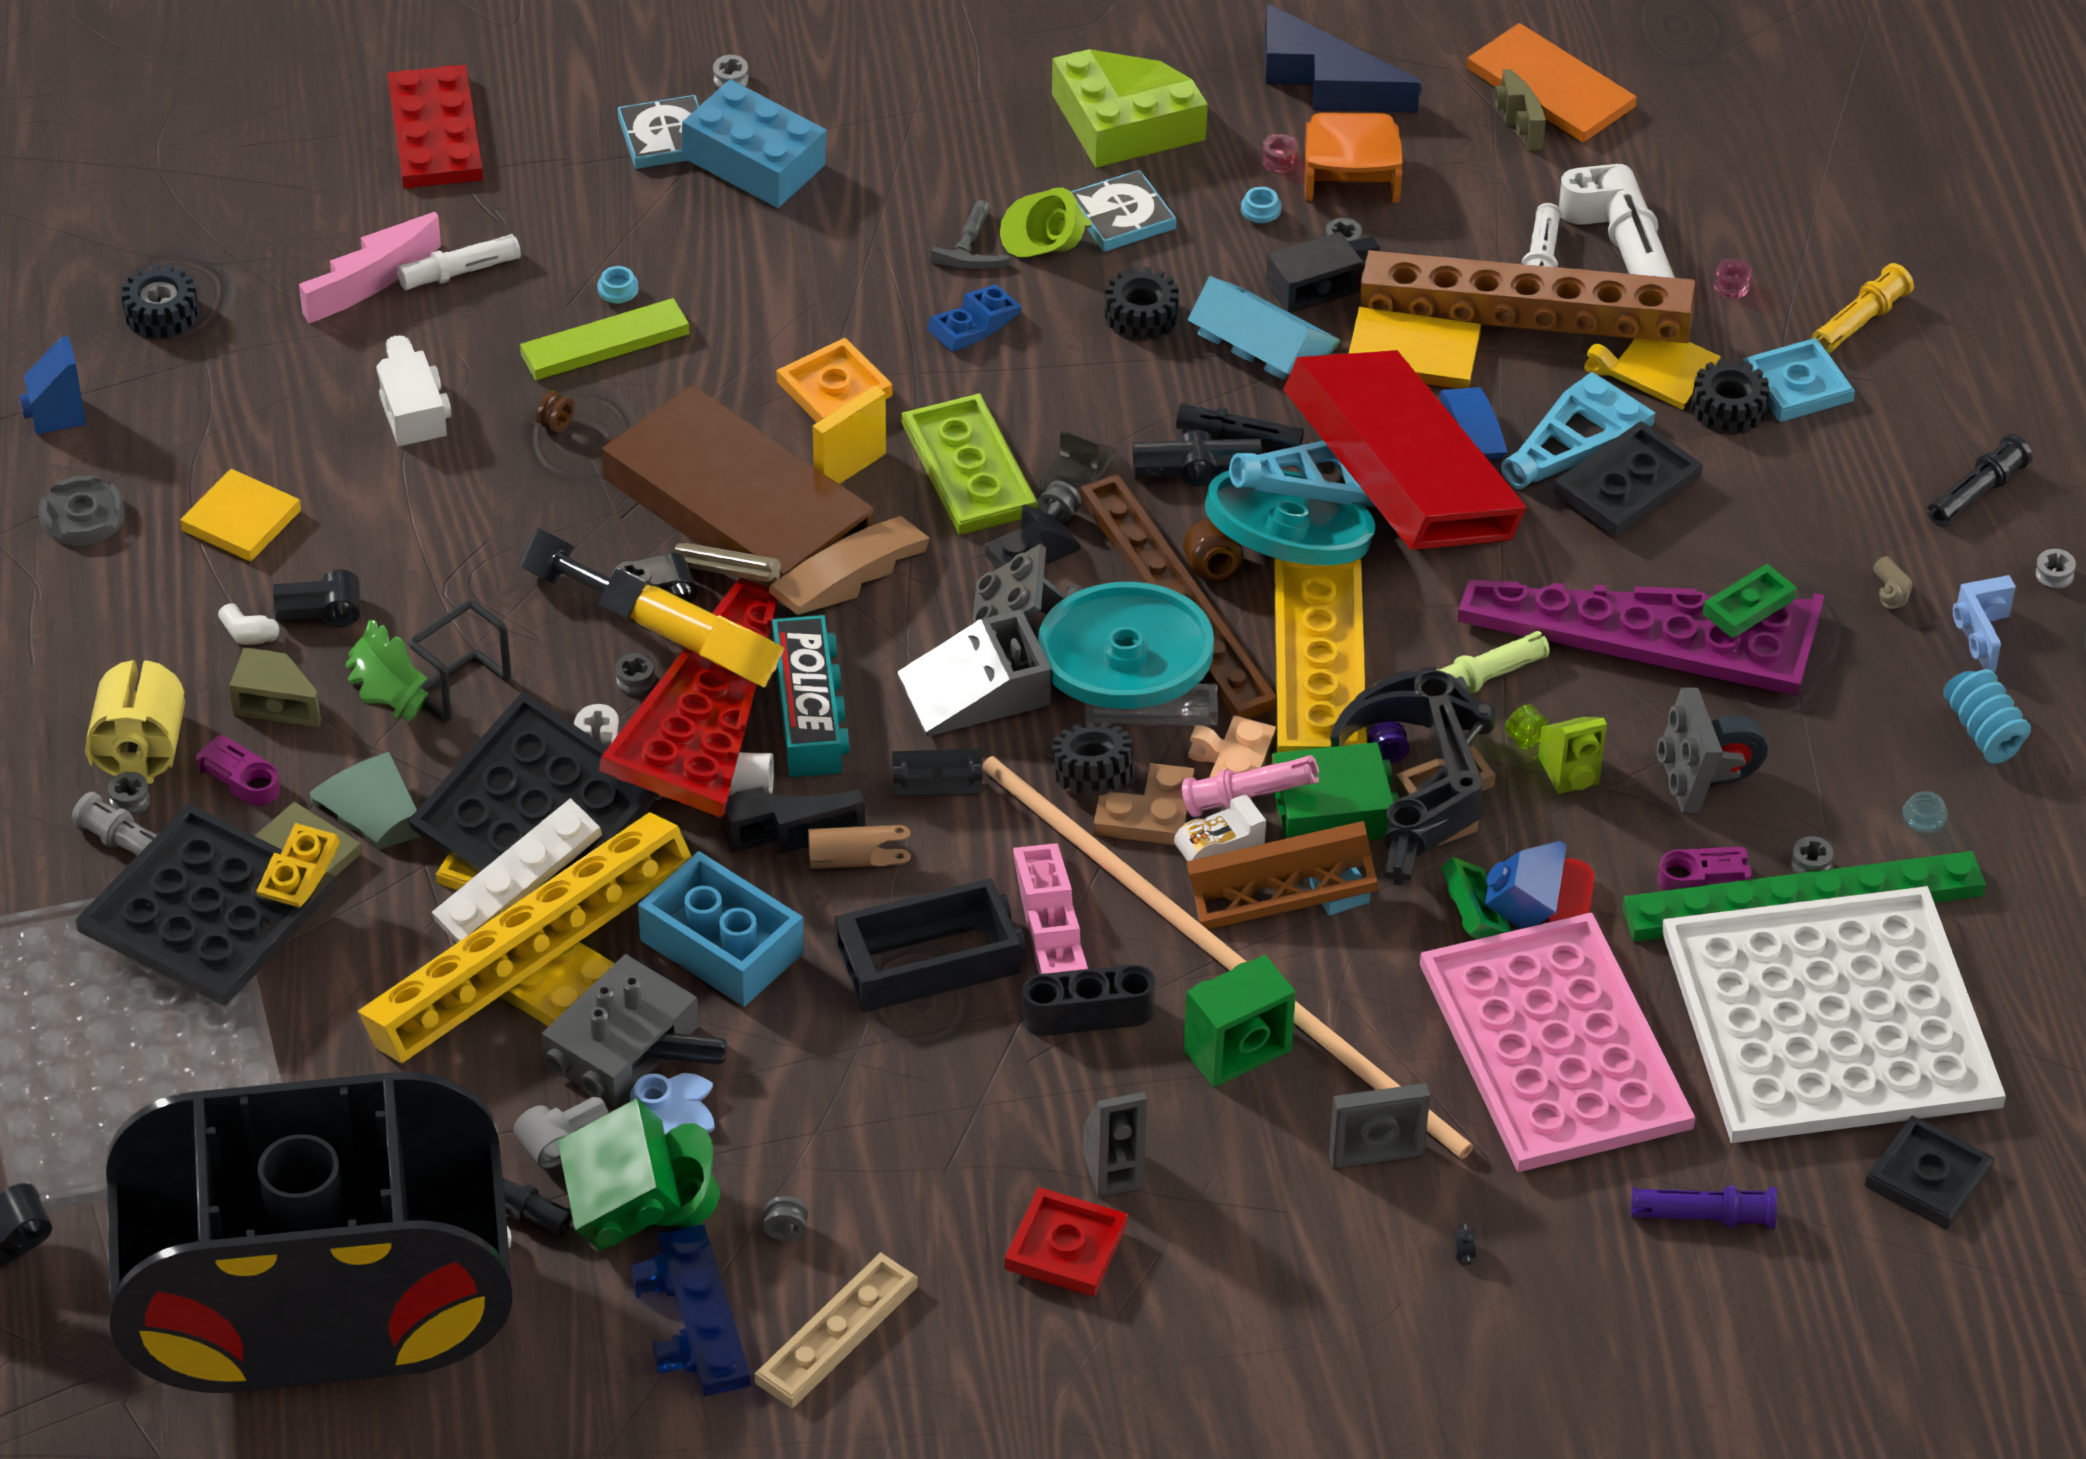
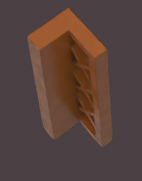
M1364 821L1186 862L1199 922L1207 930L1379 891ZM1365 866L1367 874L1365 878L1352 881L1340 878L1346 869ZM1313 877L1321 881L1313 890L1302 891L1295 888L1302 879ZM1269 887L1277 891L1269 900L1259 902L1251 898L1258 889ZM1223 897L1233 901L1225 910L1212 913L1207 912L1205 901Z

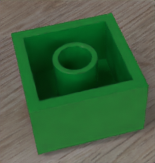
M1263 955L1250 962L1240 963L1231 971L1212 980L1202 981L1186 992L1184 1052L1213 1088L1292 1051L1296 991L1270 959Z

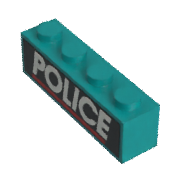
M825 615L772 619L773 642L785 648L777 663L776 675L789 777L842 773L841 755H849L850 751L848 729H839V723L845 722L843 696H835L834 692L835 690H841L839 664H831L830 659L837 658L835 632L827 633Z

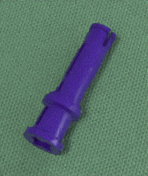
M1728 1185V1187H1723V1192L1657 1190L1632 1187L1631 1218L1722 1221V1225H1727V1228H1734L1737 1223L1765 1224L1767 1229L1775 1230L1776 1187H1768L1767 1191L1737 1190L1736 1185Z

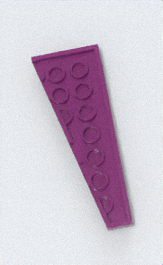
M1469 580L1459 607L1457 622L1521 636H1527L1535 631H1540L1542 633L1541 637L1545 636L1549 642L1798 696L1825 595L1813 593L1812 599H1795L1732 639L1703 615L1704 602L1714 595L1697 592V589L1634 586V592L1607 591V585H1594L1593 591L1565 590V584L1551 583L1550 586L1536 589L1528 588L1527 585H1519V582Z

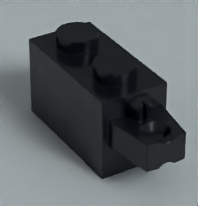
M1340 231L1268 253L1266 285L1283 309L1289 313L1361 291L1362 272H1364L1368 251H1380V246L1373 237L1347 241Z

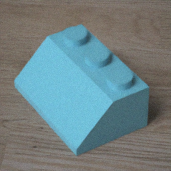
M1209 276L1188 318V321L1200 327L1198 335L1216 344H1220L1222 339L1233 344L1230 352L1250 362H1253L1255 357L1267 362L1264 370L1283 380H1286L1291 373L1297 357L1330 355L1338 348L1341 342L1340 339L1248 290Z

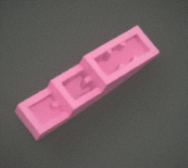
M436 212L361 237V250L330 260L331 273L300 283L302 314L307 322L310 324L345 310L382 291L398 280L397 266L425 259L432 252L438 250L441 247L439 217Z
M1058 843L1013 848L1021 899L1039 974L1088 969L1080 944V927L1072 904V888Z

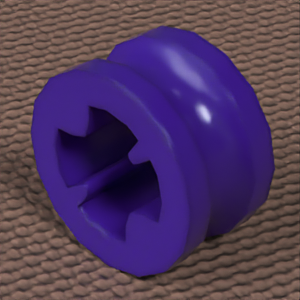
M1382 722L1371 728L1367 734L1368 743L1378 742L1382 760L1389 759L1390 764L1403 760L1410 752L1406 730L1398 722Z

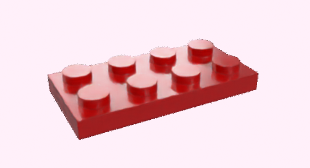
M466 64L388 72V85L403 189L483 180Z

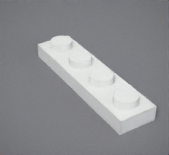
M570 798L433 910L434 920L457 943L549 880L602 836L600 827Z

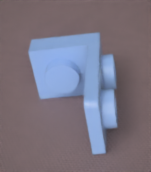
M2010 575L1961 584L1958 601L1953 605L1955 624L1959 629L1964 630L1969 640V648L1973 658L1979 659L1984 669L1992 670L1993 672L1996 671L2001 643L1990 621L2010 617L2016 588Z

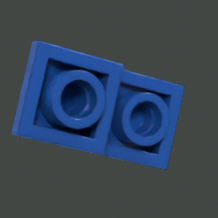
M995 284L965 293L963 304L960 308L930 316L927 330L954 352L977 343L1002 328L1020 313L1022 306Z
M1476 387L1441 390L1439 396L1442 405L1488 460L1502 459L1507 453L1504 438L1492 406L1482 389Z

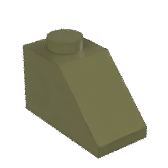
M243 648L229 685L233 715L319 728L321 716L318 692L286 653Z

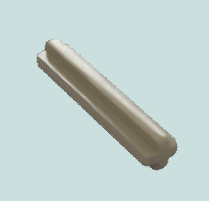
M679 543L674 548L675 553L681 554L689 568L764 582H776L781 576L779 572L781 563L775 558L691 543Z

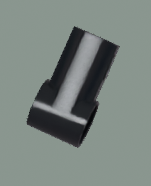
M337 569L326 573L321 581L273 584L275 620L322 618L324 622L334 627H346L354 624L360 616V581L358 576L351 571Z

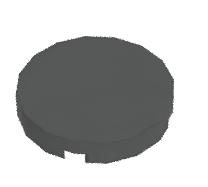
M75 476L59 481L50 488L51 493L45 498L43 495L39 501L40 524L46 535L58 543L70 546H87L104 541L116 533L125 520L124 498L118 487L111 482L110 486L101 483V478L94 476Z

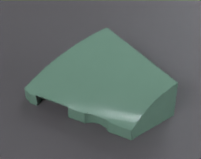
M390 752L357 763L332 776L310 792L313 806L316 808L322 805L338 815V822L348 830L361 833L364 841L378 850L421 837V835L410 828L408 820L417 809Z

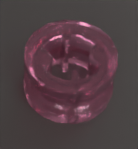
M1273 134L1266 137L1262 145L1261 161L1263 166L1273 172H1287L1293 169L1297 164L1298 144L1296 140L1286 134Z
M1735 258L1721 261L1716 267L1715 290L1728 298L1745 296L1751 287L1752 268L1743 260Z

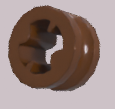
M556 391L548 392L543 397L537 410L536 420L538 425L542 427L550 426V429L556 433L564 431L574 414V400L567 396L561 398L560 393Z

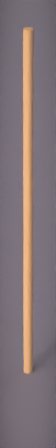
M994 756L986 759L982 766L985 773L1226 969L1231 971L1238 964L1247 962ZM1295 1001L1294 1024L1375 1090L1401 1087ZM1429 1109L1427 1132L1460 1159L1466 1158L1472 1151L1473 1144Z

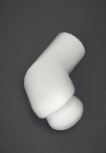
M233 603L224 605L219 610V619L233 639L239 644L257 645L264 642L271 643L279 635V625L274 619H268L266 616L261 615L244 616L236 604Z

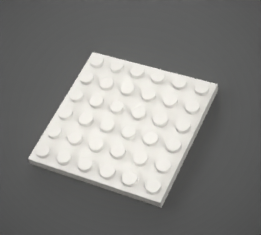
M1928 886L1663 919L1662 933L1731 1143L1906 1121L1912 1115L1922 1119L2004 1107L2006 1098L2004 1089Z

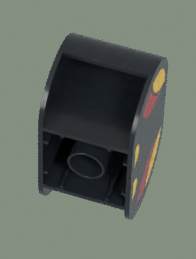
M391 1072L180 1093L157 1100L134 1113L118 1129L109 1145L106 1156L110 1332L113 1342L122 1357L135 1369L156 1381L196 1392L232 1393L424 1373L446 1367L472 1355L491 1341L507 1321L512 1307L513 1291L498 1128L494 1117L483 1101L470 1090L454 1081L426 1073Z

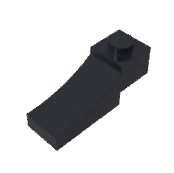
M758 787L729 795L725 812L721 817V829L732 853L775 842L780 854L808 847V829L866 826L865 800L859 789L821 796H784L765 793L763 787Z

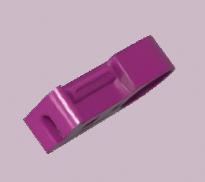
M224 735L217 736L196 754L200 775L206 771L228 784L230 793L246 803L263 806L272 803L278 798L281 789L277 768ZM257 778H265L271 781L267 787L261 789H254L248 786L249 782Z
M1743 847L1669 851L1660 859L1657 875L1658 884L1664 891L1750 880L1751 869L1747 865V851ZM1672 867H1682L1688 870L1690 875L1685 878H1675L1668 874L1667 870Z

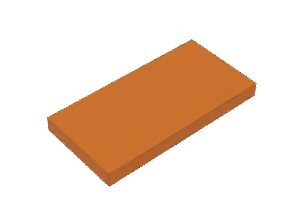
M1518 23L1467 58L1466 69L1493 86H1501L1503 69H1511L1534 92L1543 109L1545 119L1582 143L1636 107L1637 96L1521 23Z

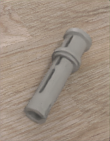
M88 792L81 797L72 812L71 824L76 829H87L101 837V842L108 847L120 846L136 856L157 836L135 823L129 811L114 809L104 803L102 797L95 792Z

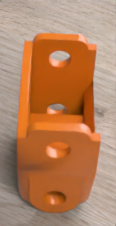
M1317 113L1313 115L1311 121L1306 122L1305 201H1312L1314 181L1391 182L1392 202H1399L1402 183V147L1399 138L1398 124L1394 123L1393 118L1383 113Z

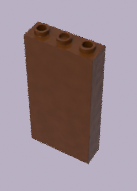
M694 385L689 386L678 395L672 396L664 405L650 415L641 418L633 427L617 438L611 439L606 446L601 448L603 479L698 545L778 559L781 563L779 570L780 578L832 544L874 525L873 507ZM748 579L752 582H755L768 588H770L771 584L774 583L772 581L764 582Z

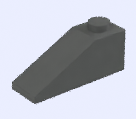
M1145 1092L1098 1101L1084 1123L1083 1156L1097 1197L1142 1189L1144 1187L1147 1097Z

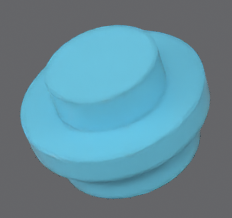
M1255 187L1250 189L1243 198L1241 212L1250 221L1260 224L1267 223L1279 217L1281 202L1274 190L1268 187Z
M623 266L607 268L603 271L597 283L599 296L608 302L617 304L633 299L639 289L638 280L633 275V272Z

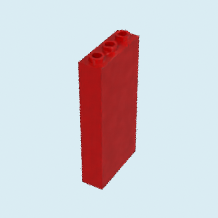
M1398 350L1296 358L1283 391L1410 550L1509 541L1513 539L1527 509L1526 505Z

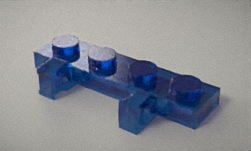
M705 1224L658 1234L661 1254L652 1257L651 1260L631 1265V1280L636 1298H639L642 1293L648 1291L656 1293L666 1292L667 1296H674L683 1329L679 1330V1335L675 1334L671 1340L663 1343L653 1341V1356L658 1373L661 1374L683 1368L685 1372H696L703 1397L750 1387L751 1377Z

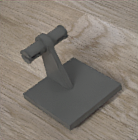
M1039 544L1025 553L1016 555L1010 562L995 571L987 572L976 582L972 624L983 618L1022 609L1026 619L1038 612L1048 614L1060 601L1075 592L1083 590V588L1080 589L1081 586L1070 585L1066 588L1065 595L1045 579L1046 548Z

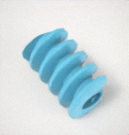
M1984 669L1977 672H1962L1946 683L1943 697L1950 704L1954 713L1959 716V721L1967 728V733L1975 741L1978 749L1984 753V758L1988 763L1997 765L2005 762L2019 751L2022 743L2031 733V725L2027 720L2022 719V712L2018 707H2014V700L2010 695L2006 694V689L2001 682H1997L1998 677L1992 670Z

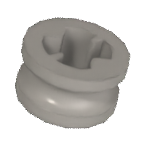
M725 55L718 58L713 64V81L718 88L722 87L729 79L743 86L747 85L749 79L748 64L742 57Z
M2045 550L2037 558L2036 578L2043 586L2048 588H2066L2074 580L2076 561L2065 550ZM2055 566L2052 571L2048 569V567ZM2058 568H2062V569H2063V571L2056 572V570H2058Z

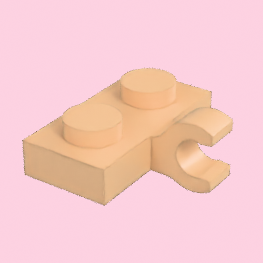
M1234 715L1226 737L1223 740L1212 729L1196 725L1190 737V742L1193 743L1188 757L1195 761L1215 763L1210 777L1217 776L1219 771L1225 769L1239 773L1264 767L1275 738L1276 727Z

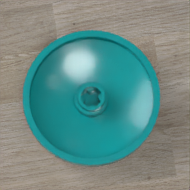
M1282 470L1285 476L1302 478L1300 473ZM1229 471L1219 474L1211 481L1205 500L1207 516L1229 538L1259 553L1295 563L1339 565L1355 561L1369 551L1375 532L1374 519L1361 503L1351 502L1350 505L1259 491L1254 490L1253 487L1237 488L1231 482Z
M1142 582L1105 583L1075 592L1060 601L1049 611L1041 624L1038 635V643L1051 668V682L1054 686L1079 701L1114 709L1145 708L1180 697L1194 688L1204 678L1211 666L1214 654L1213 629L1204 611L1191 599L1174 590Z

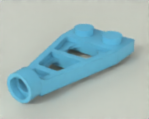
M1591 372L1561 395L1518 452H1515L1502 462V474L1512 487L1523 489L1531 482L1536 483L1578 465L1640 421L1649 427L1653 426L1655 412ZM1579 413L1604 429V431L1585 438L1566 426V424L1574 414ZM1550 437H1553L1570 448V450L1554 456L1541 446Z
M1324 441L1260 455L1237 453L1230 462V479L1237 488L1253 487L1254 490L1346 505H1350L1351 502H1358L1364 507H1376ZM1326 461L1333 462L1346 484L1324 480L1315 464ZM1295 465L1302 478L1285 476L1281 468Z

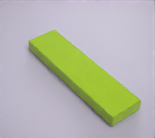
M674 298L522 343L520 344V352L534 379L540 380L689 335V323Z

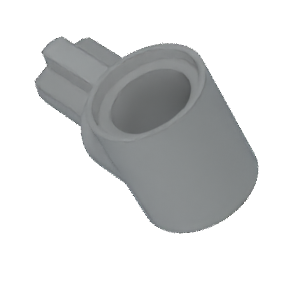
M592 1097L564 1112H561L558 1108L549 1110L548 1107L543 1105L535 1106L525 1111L517 1119L513 1132L541 1168L549 1169L562 1163L558 1140L608 1114V1110L603 1100Z

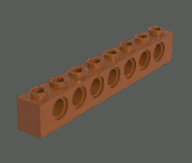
M1369 250L1361 281V307L1481 325L1689 344L1694 315L1696 280Z

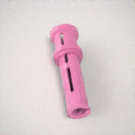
M1312 755L1246 772L1235 773L1233 770L1225 769L1219 771L1215 777L1196 780L1194 777L1184 779L1182 783L1183 800L1188 813L1192 817L1202 816L1204 810L1222 806L1229 809L1230 800L1244 794L1251 798L1298 786L1316 784L1319 782V777L1313 775H1319V769Z

